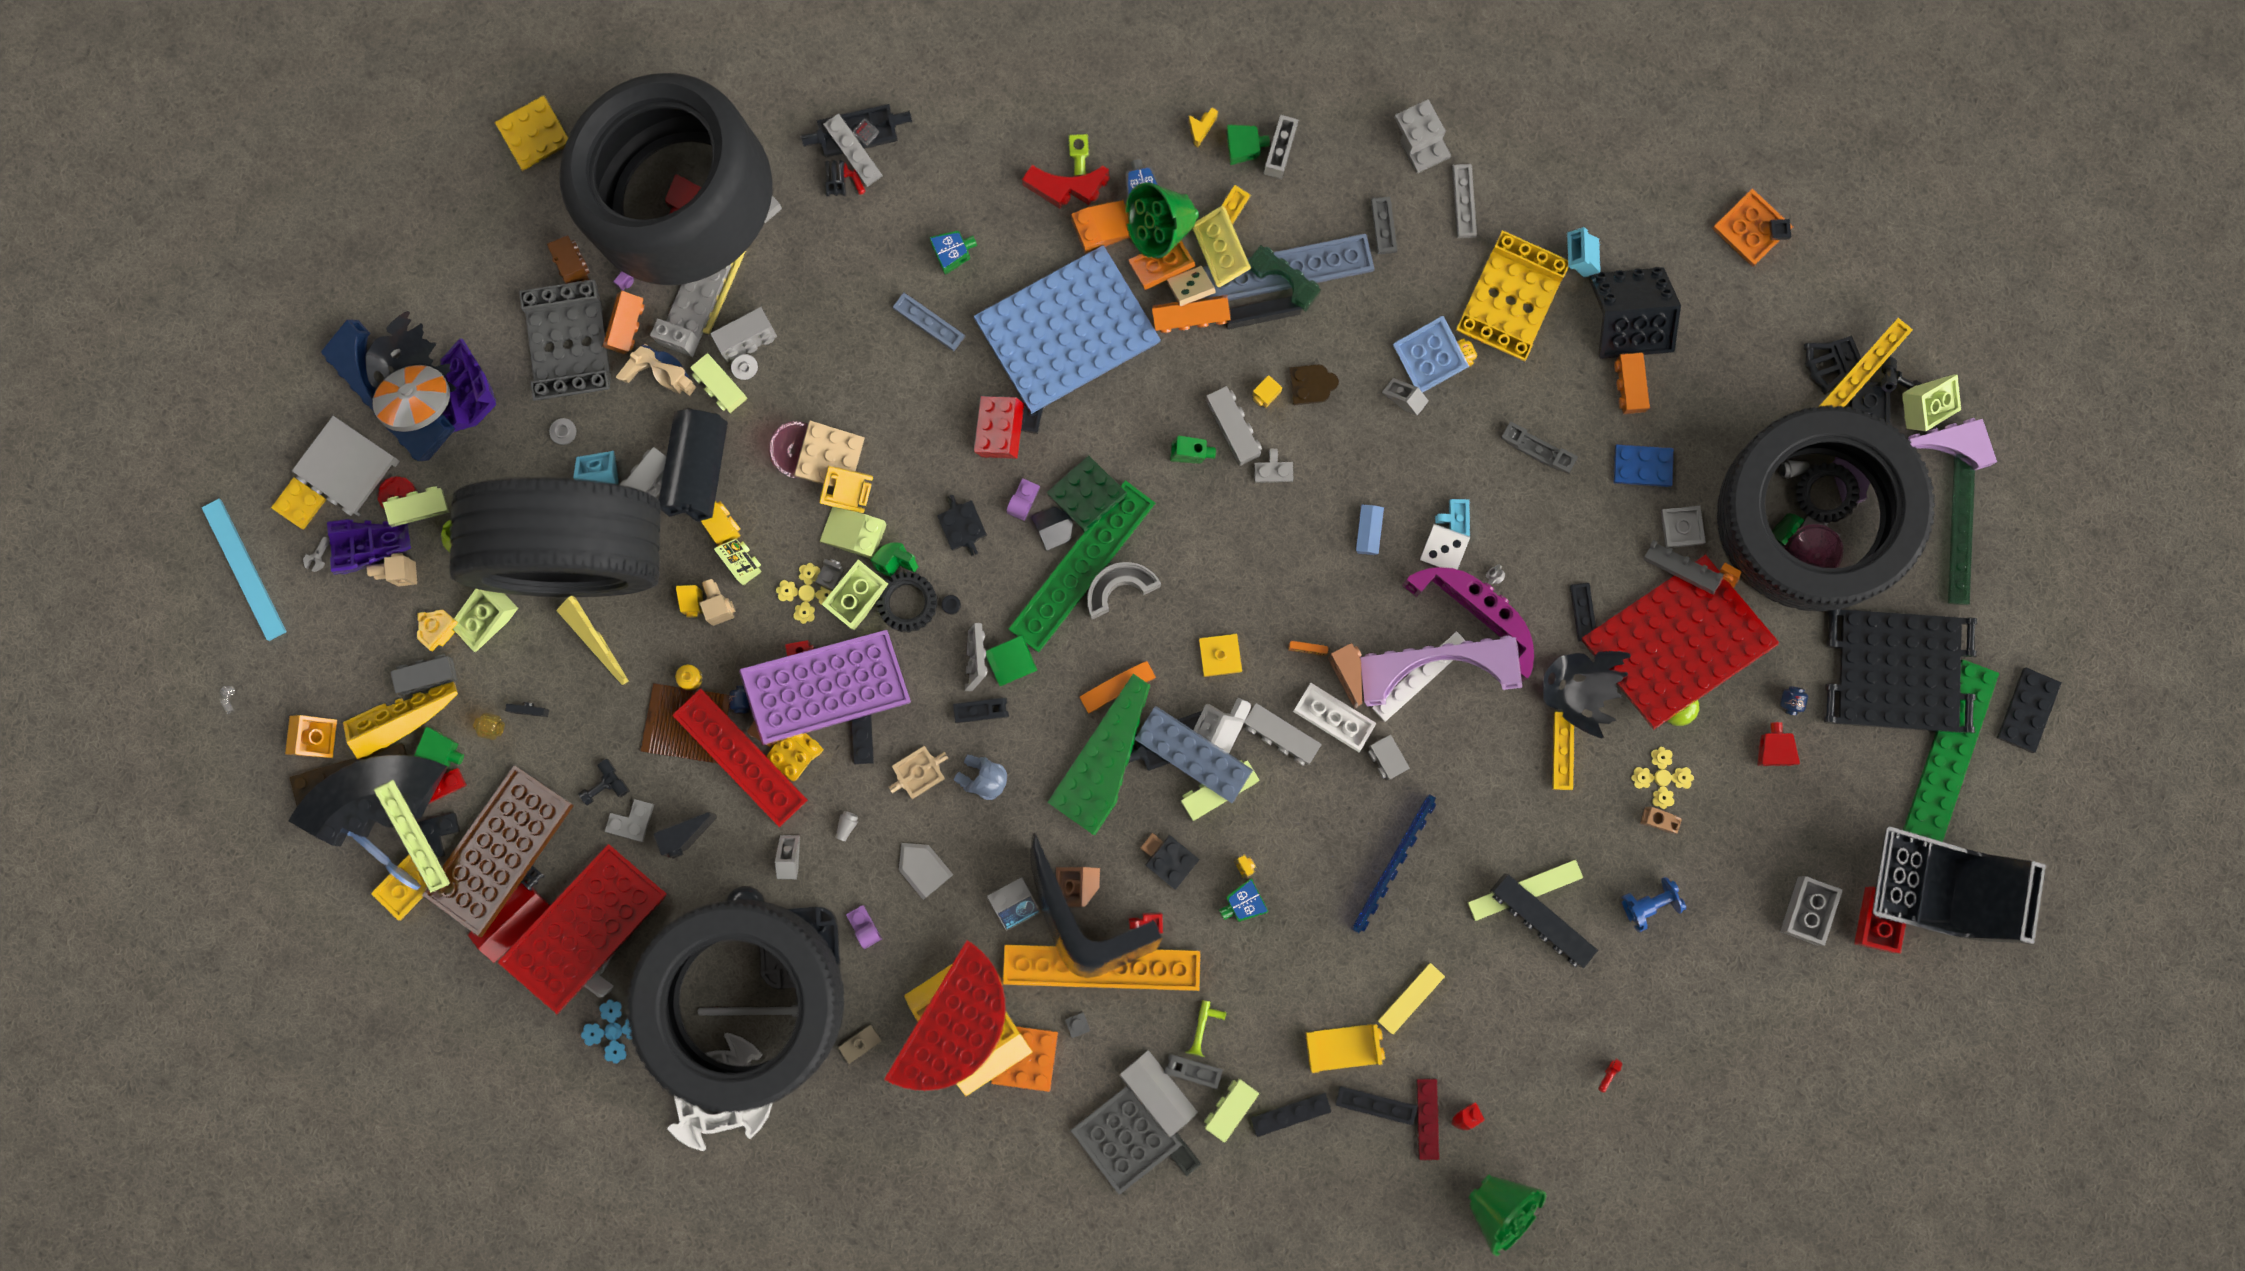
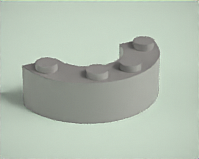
M1120 562L1106 567L1094 578L1088 592V609L1091 619L1109 612L1108 597L1118 586L1131 585L1145 595L1161 587L1159 579L1148 568L1137 563Z

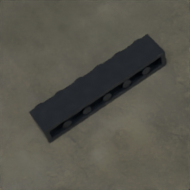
M1504 873L1490 890L1493 894L1492 898L1500 905L1504 903L1508 906L1507 911L1514 917H1521L1523 919L1522 924L1530 930L1534 928L1538 932L1537 936L1545 943L1549 941L1553 944L1552 949L1559 955H1566L1568 957L1567 962L1573 967L1585 968L1598 952V949L1509 874Z

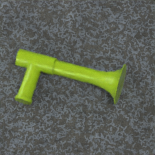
M1202 1000L1194 1042L1191 1049L1185 1053L1205 1057L1201 1052V1041L1207 1017L1211 1016L1225 1020V1011L1210 1009L1211 1002Z

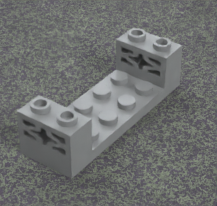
M731 264L707 278L681 285L667 320L657 319L650 336L657 344L693 357L702 337L703 329L710 318V312L712 313L716 304V298L719 296L724 285L723 282L731 269Z

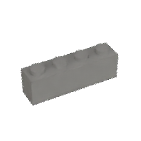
M1226 386L1207 395L1206 402L1239 466L1260 457L1262 447L1258 440H1254L1252 436L1254 433L1249 423L1246 424L1242 408L1237 407L1234 392L1232 390L1229 391Z
M1257 703L1243 723L1246 726V731L1253 735L1255 733L1261 735L1262 741L1269 745L1275 744L1278 746V751L1284 755L1291 754L1295 757L1294 761L1302 766L1311 763L1322 745Z

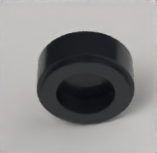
M948 595L942 600L941 605L945 613L954 615L959 612L961 602L958 597Z

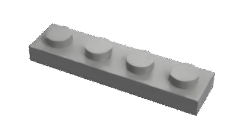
M839 113L823 124L867 187L882 177L876 165Z

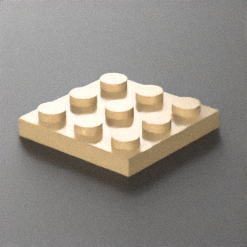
M809 421L794 476L823 485L828 465L856 471L864 437ZM830 477L828 486L834 488L836 479Z

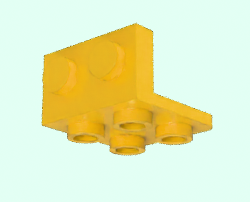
M807 733L777 741V744L768 753L767 758L791 781H796L808 764L819 756L824 749L816 740L812 739Z

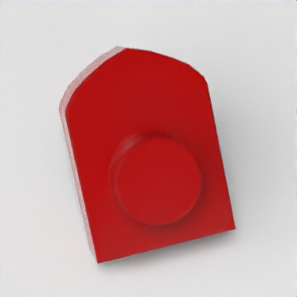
M1474 1102L1457 1112L1452 1119L1451 1125L1460 1130H1469L1485 1119L1477 1103Z

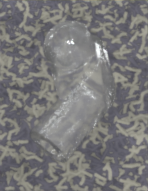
M232 685L223 686L220 689L219 703L226 715L235 711L230 701V695L235 693Z

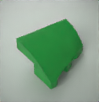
M1788 513L1771 531L1779 544L1784 546L1804 520L1795 514Z

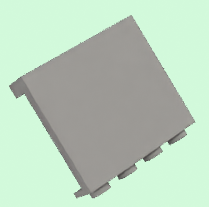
M332 416L292 472L297 474L296 479L305 485L307 482L313 485L311 489L320 495L322 493L328 496L326 499L332 504L337 505L339 503L342 505L343 508L341 510L352 516L354 513L360 516L361 514L357 511L391 465L396 467L400 461L335 416Z

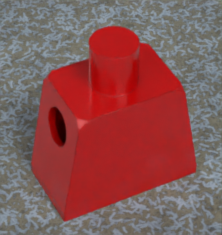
M676 174L665 199L667 206L671 208L669 214L686 205L699 192L701 187Z
M1782 722L1770 723L1771 733L1763 734L1760 738L1757 766L1799 765L1800 761L1793 733H1783Z

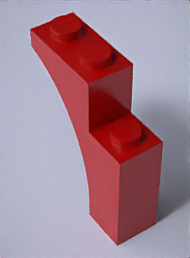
M1031 165L1022 179V184L1058 208H1061L1063 204L1067 205L1071 195L1090 205L1092 201L1095 202L1099 197L1100 188L1102 186L1105 187L1109 182V169L1101 166L1086 175L1062 177L1049 174Z

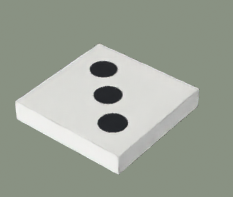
M1433 524L1420 560L1438 567L1458 570L1470 537Z

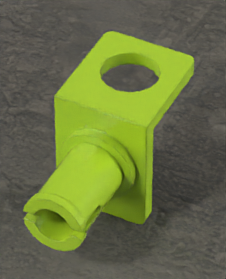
M1070 135V157L1074 159V175H1086L1085 158L1089 156L1088 135ZM1076 139L1084 141V147L1081 150L1074 148L1073 143Z

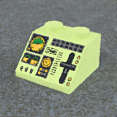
M734 539L714 549L742 585H745L762 572L759 569L761 564L755 556L752 558L747 552L750 549L743 541L740 543L737 539Z

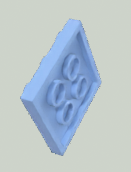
M1444 316L1439 317L1393 344L1413 385L1418 387L1422 393L1469 367Z

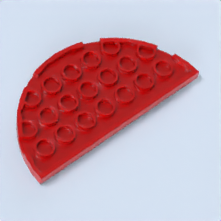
M968 940L965 942L884 1080L912 1090L929 1091L947 1088L972 1076L987 1062L994 1052L1005 1023L1006 1000L1004 989L992 962L977 946Z

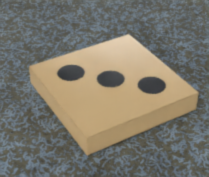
M1202 266L1167 279L1168 285L1180 306L1216 293L1215 287Z

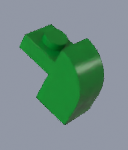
M898 542L882 546L871 559L876 571L888 577H891L899 566L914 573L918 569L915 556L907 552L904 545Z

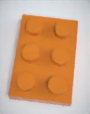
M1182 241L1162 258H1148L1140 254L1129 259V264L1144 290L1195 267V262Z

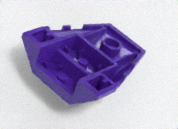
M459 338L440 360L441 365L451 364L450 372L444 378L456 387L455 391L450 392L446 411H443V415L455 428L453 432L477 426L496 406L493 390L484 372L464 340Z
M351 519L327 522L331 546V572L334 575L356 572L366 568L367 565H374L384 561V558L391 557L392 554L402 553L411 549L408 523L391 527L387 521H383V524H372L369 520H365L364 523H354Z

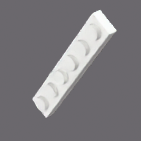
M1456 631L1443 644L1460 645L1465 640ZM1453 660L1434 661L1414 669L1392 689L1385 705H1376L1372 709L1386 722Z

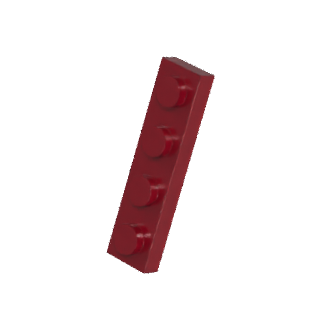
M1416 1079L1419 1160H1440L1437 1079Z

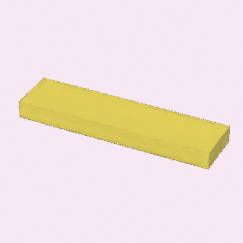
M1429 963L1381 1016L1378 1022L1393 1035L1445 976Z

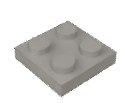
M1700 506L1661 510L1666 548L1706 543Z

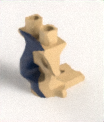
M647 344L641 345L635 352L630 354V359L616 376L618 380L629 383L638 372L652 368L656 380L673 392L680 394L683 391L690 396L696 389L682 364L675 357L664 351H656Z

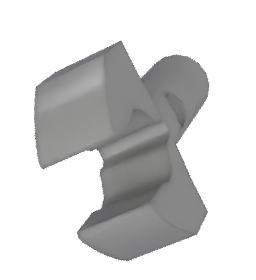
M322 538L314 554L305 555L303 559L305 568L308 569L314 560L315 565L311 571L316 572L323 568L325 563L322 562L321 557L330 542L329 538Z

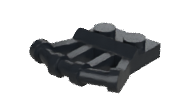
M1852 335L1831 343L1804 344V350H1806L1805 366L1809 368L1811 380H1814L1819 385L1823 394H1826L1842 380L1861 359ZM1814 350H1829L1830 354L1814 359ZM1830 359L1833 360L1835 366L1818 371L1816 364ZM1835 371L1839 374L1830 384L1821 377Z

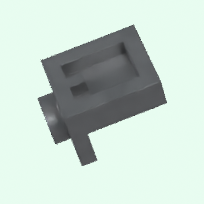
M824 559V565L815 583L833 591L843 573V569L838 561Z

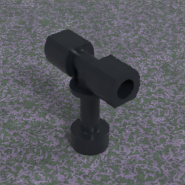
M1889 356L1882 364V373L1885 375L1881 378V388L1886 392L1893 391L1897 387V383L1908 388V390L1923 384L1918 380L1911 382L1902 377V372L1897 371V360Z
M605 759L597 765L604 775L601 777L602 782L589 791L586 789L582 790L578 795L584 804L588 806L594 802L593 797L605 788L613 789L620 798L630 792L624 781L617 777L615 774L616 769L610 760Z

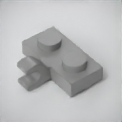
M1278 448L1269 450V463L1254 464L1255 483L1293 482V462H1278Z

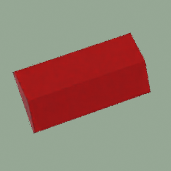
M521 883L484 935L479 937L471 931L468 936L477 949L495 963L520 939L550 905L533 887L532 891H530Z

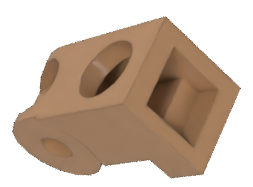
M1645 807L1640 824L1668 833L1678 834L1682 819L1654 807Z

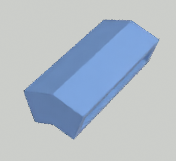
M1361 505L1357 553L1379 554L1384 507Z

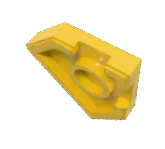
M444 610L417 613V620L419 621L417 639L433 652L438 645L443 647L455 633L453 628L458 622Z

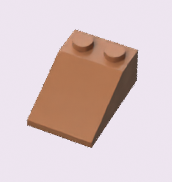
M1351 643L1331 653L1328 660L1354 709L1362 704L1360 659L1362 655L1358 647H1354Z

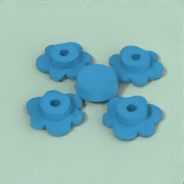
M608 1000L600 1005L601 1018L607 1019L610 1022L605 1027V1031L599 1028L598 1024H586L581 1037L585 1039L586 1045L591 1046L594 1043L599 1044L601 1042L600 1038L605 1034L609 1040H613L604 1049L606 1052L605 1060L617 1064L620 1060L625 1059L627 1054L624 1051L625 1045L619 1044L616 1040L620 1038L622 1033L626 1034L628 1039H632L630 1037L631 1028H628V1019L625 1021L626 1025L622 1028L618 1023H614L617 1017L622 1015L620 1011L622 1005L620 1002Z

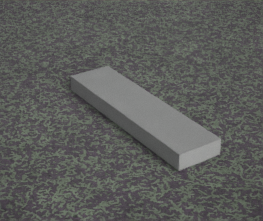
M1472 164L1453 165L1457 238H1474L1477 236Z

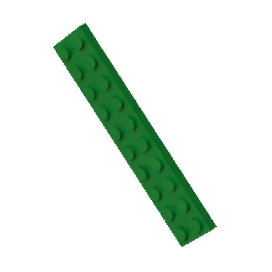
M1126 480L1121 487L1127 492V496L1083 533L1008 629L1017 637L1023 635L1026 644L1038 653H1040L1090 589L1094 578L1108 566L1156 503Z
M1964 659L1961 660L1960 694L1976 695V700L1973 701V727H1975V733L1936 731L1903 831L1943 842L1999 676L1998 672ZM1960 701L1959 726H1965V701Z

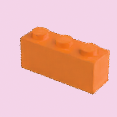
M624 291L617 294L603 343L604 348L626 354L629 350L633 349L635 340L632 338L639 328L637 320L644 310V304H642L644 298Z
M1643 353L1622 354L1614 364L1615 372H1618L1619 375L1617 389L1621 392L1619 407L1623 409V414L1646 412L1650 408L1644 355Z

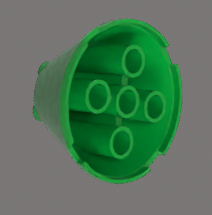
M1150 182L1138 184L1131 190L1125 208V213H1128L1129 223L1126 224L1133 244L1144 256L1156 259L1166 256L1193 229L1196 219L1199 217L1198 210L1194 207L1187 194H1181Z
M1489 1174L1482 1181L1483 1185L1479 1190L1475 1189L1470 1194V1209L1490 1252L1498 1256L1501 1254L1498 1251L1501 1249L1507 1251L1527 1231L1536 1218L1534 1215L1536 1209L1543 1207L1546 1193L1541 1189L1495 1176L1492 1177Z

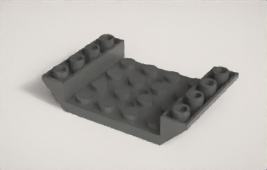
M595 280L519 291L521 309L526 313L534 376V381L531 382L533 401L609 390L611 382L608 349L603 347L606 333L602 303ZM586 337L592 339L589 346L582 345V341ZM567 340L573 341V346L570 349L564 348V343ZM548 343L554 344V349L551 352L545 351V346Z

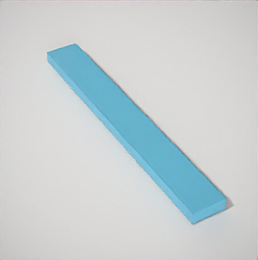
M217 499L202 507L266 639L270 641L286 633V629L222 500Z

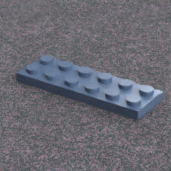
M1157 706L1153 708L1135 740L1231 803L1235 801L1253 772V769Z

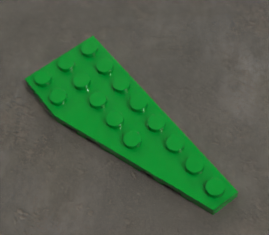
M1132 674L1047 802L1093 835H1096L1117 803L1119 788L1122 786L1124 771L1128 765L1135 741L1136 729L1139 727L1141 712L1145 706L1150 689V684L1135 674Z

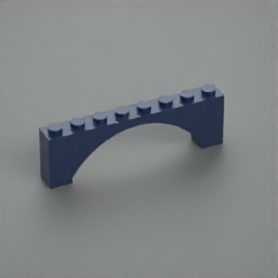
M346 320L321 353L326 361L338 371V375L344 378L350 388L362 398V402L374 412L373 398L377 389L370 384L366 370L367 340L370 332L359 320ZM440 415L429 425L413 431L401 432L386 427L389 432L396 436L398 442L410 452L411 457L417 461L430 460L455 430L454 426L444 415Z

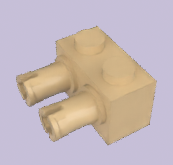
M395 553L391 557L384 558V564L367 565L368 576H374L376 580L386 579V581L396 586L417 584L416 562L409 559V557L403 556L401 553Z
M713 579L702 582L708 598L700 602L706 621L714 626L735 618L733 612H736L732 601L728 598L726 599L720 593L717 583Z

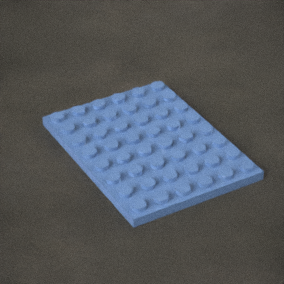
M1104 245L974 316V320L1031 414L1161 341Z

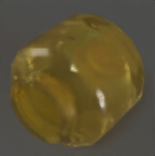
M489 713L481 714L479 718L475 719L473 725L479 737L495 740L498 736H502L505 723L500 716Z

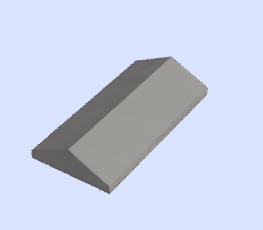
M1149 1050L1119 1074L1168 1137L1175 1134L1198 1113L1169 1075L1164 1073V1069Z

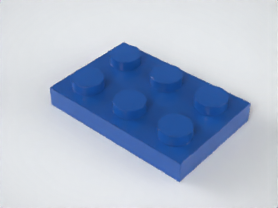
M1615 446L1614 483L1672 486L1673 448Z

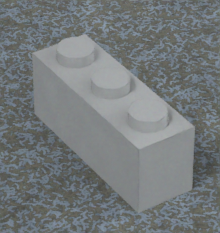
M1280 115L1265 166V175L1282 179L1297 129L1298 119Z

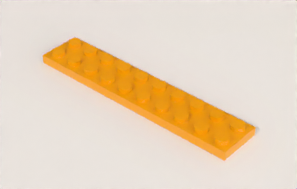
M1005 945L1003 984L1199 991L1200 951L1156 950L1101 976L1084 978L1068 970L1056 946Z

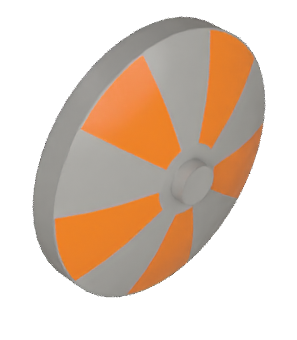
M424 365L405 367L389 375L379 385L373 398V410L379 421L391 430L401 432L417 430L429 425L443 413L449 402L450 388L444 376L432 367Z

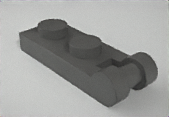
M1169 1054L1168 1067H1165V1074L1217 1089L1222 1069ZM1177 1063L1182 1064L1181 1071L1175 1070Z

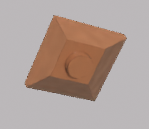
M1056 867V879L1069 907H1085L1099 889L1100 868Z

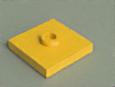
M1237 634L1199 639L1204 677L1242 672Z

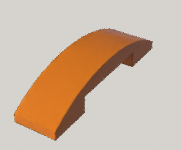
M1143 662L1080 696L1088 714L1116 699L1132 674H1135L1147 683L1155 679L1156 676L1148 662Z

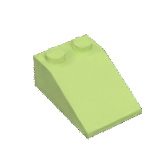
M1955 374L1914 386L1902 393L1907 429L1927 431L1961 410L1958 376Z
M832 507L820 542L872 559L878 550L886 523L884 520L866 514Z
M857 560L822 605L847 626L855 630L867 616L888 583L860 560Z
M475 589L454 618L458 623L453 630L476 652L511 619L518 607L504 593Z

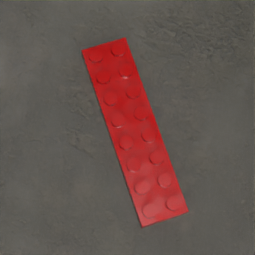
M699 689L672 715L779 827L808 801L702 689Z

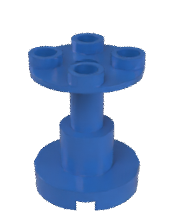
M1663 877L1661 882L1664 893L1653 898L1646 896L1636 900L1630 893L1621 897L1624 900L1622 901V906L1629 921L1636 923V926H1633L1636 931L1642 932L1648 927L1646 918L1656 914V909L1670 903L1679 914L1686 909L1684 901L1677 894L1679 888L1675 881L1670 882L1668 878Z

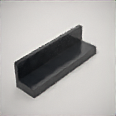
M1295 295L1230 309L1231 319L1227 320L1226 323L1227 330L1297 316L1301 314L1302 307H1299L1298 298Z

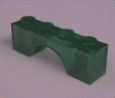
M1260 245L1248 260L1251 267L1249 271L1260 279L1269 275H1278L1285 278L1292 288L1291 302L1298 307L1301 306L1305 312L1320 295V286L1315 281L1306 279L1300 270L1291 268L1285 259L1276 257L1274 252L1268 247L1264 248Z

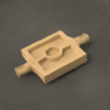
M923 746L894 764L892 768L897 774L898 781L888 786L892 794L898 789L904 788L911 799H914L943 781L945 777L940 771L939 764L949 759L946 753L943 752L934 758L927 748Z

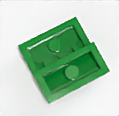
M1023 635L986 650V657L999 686L1037 671Z

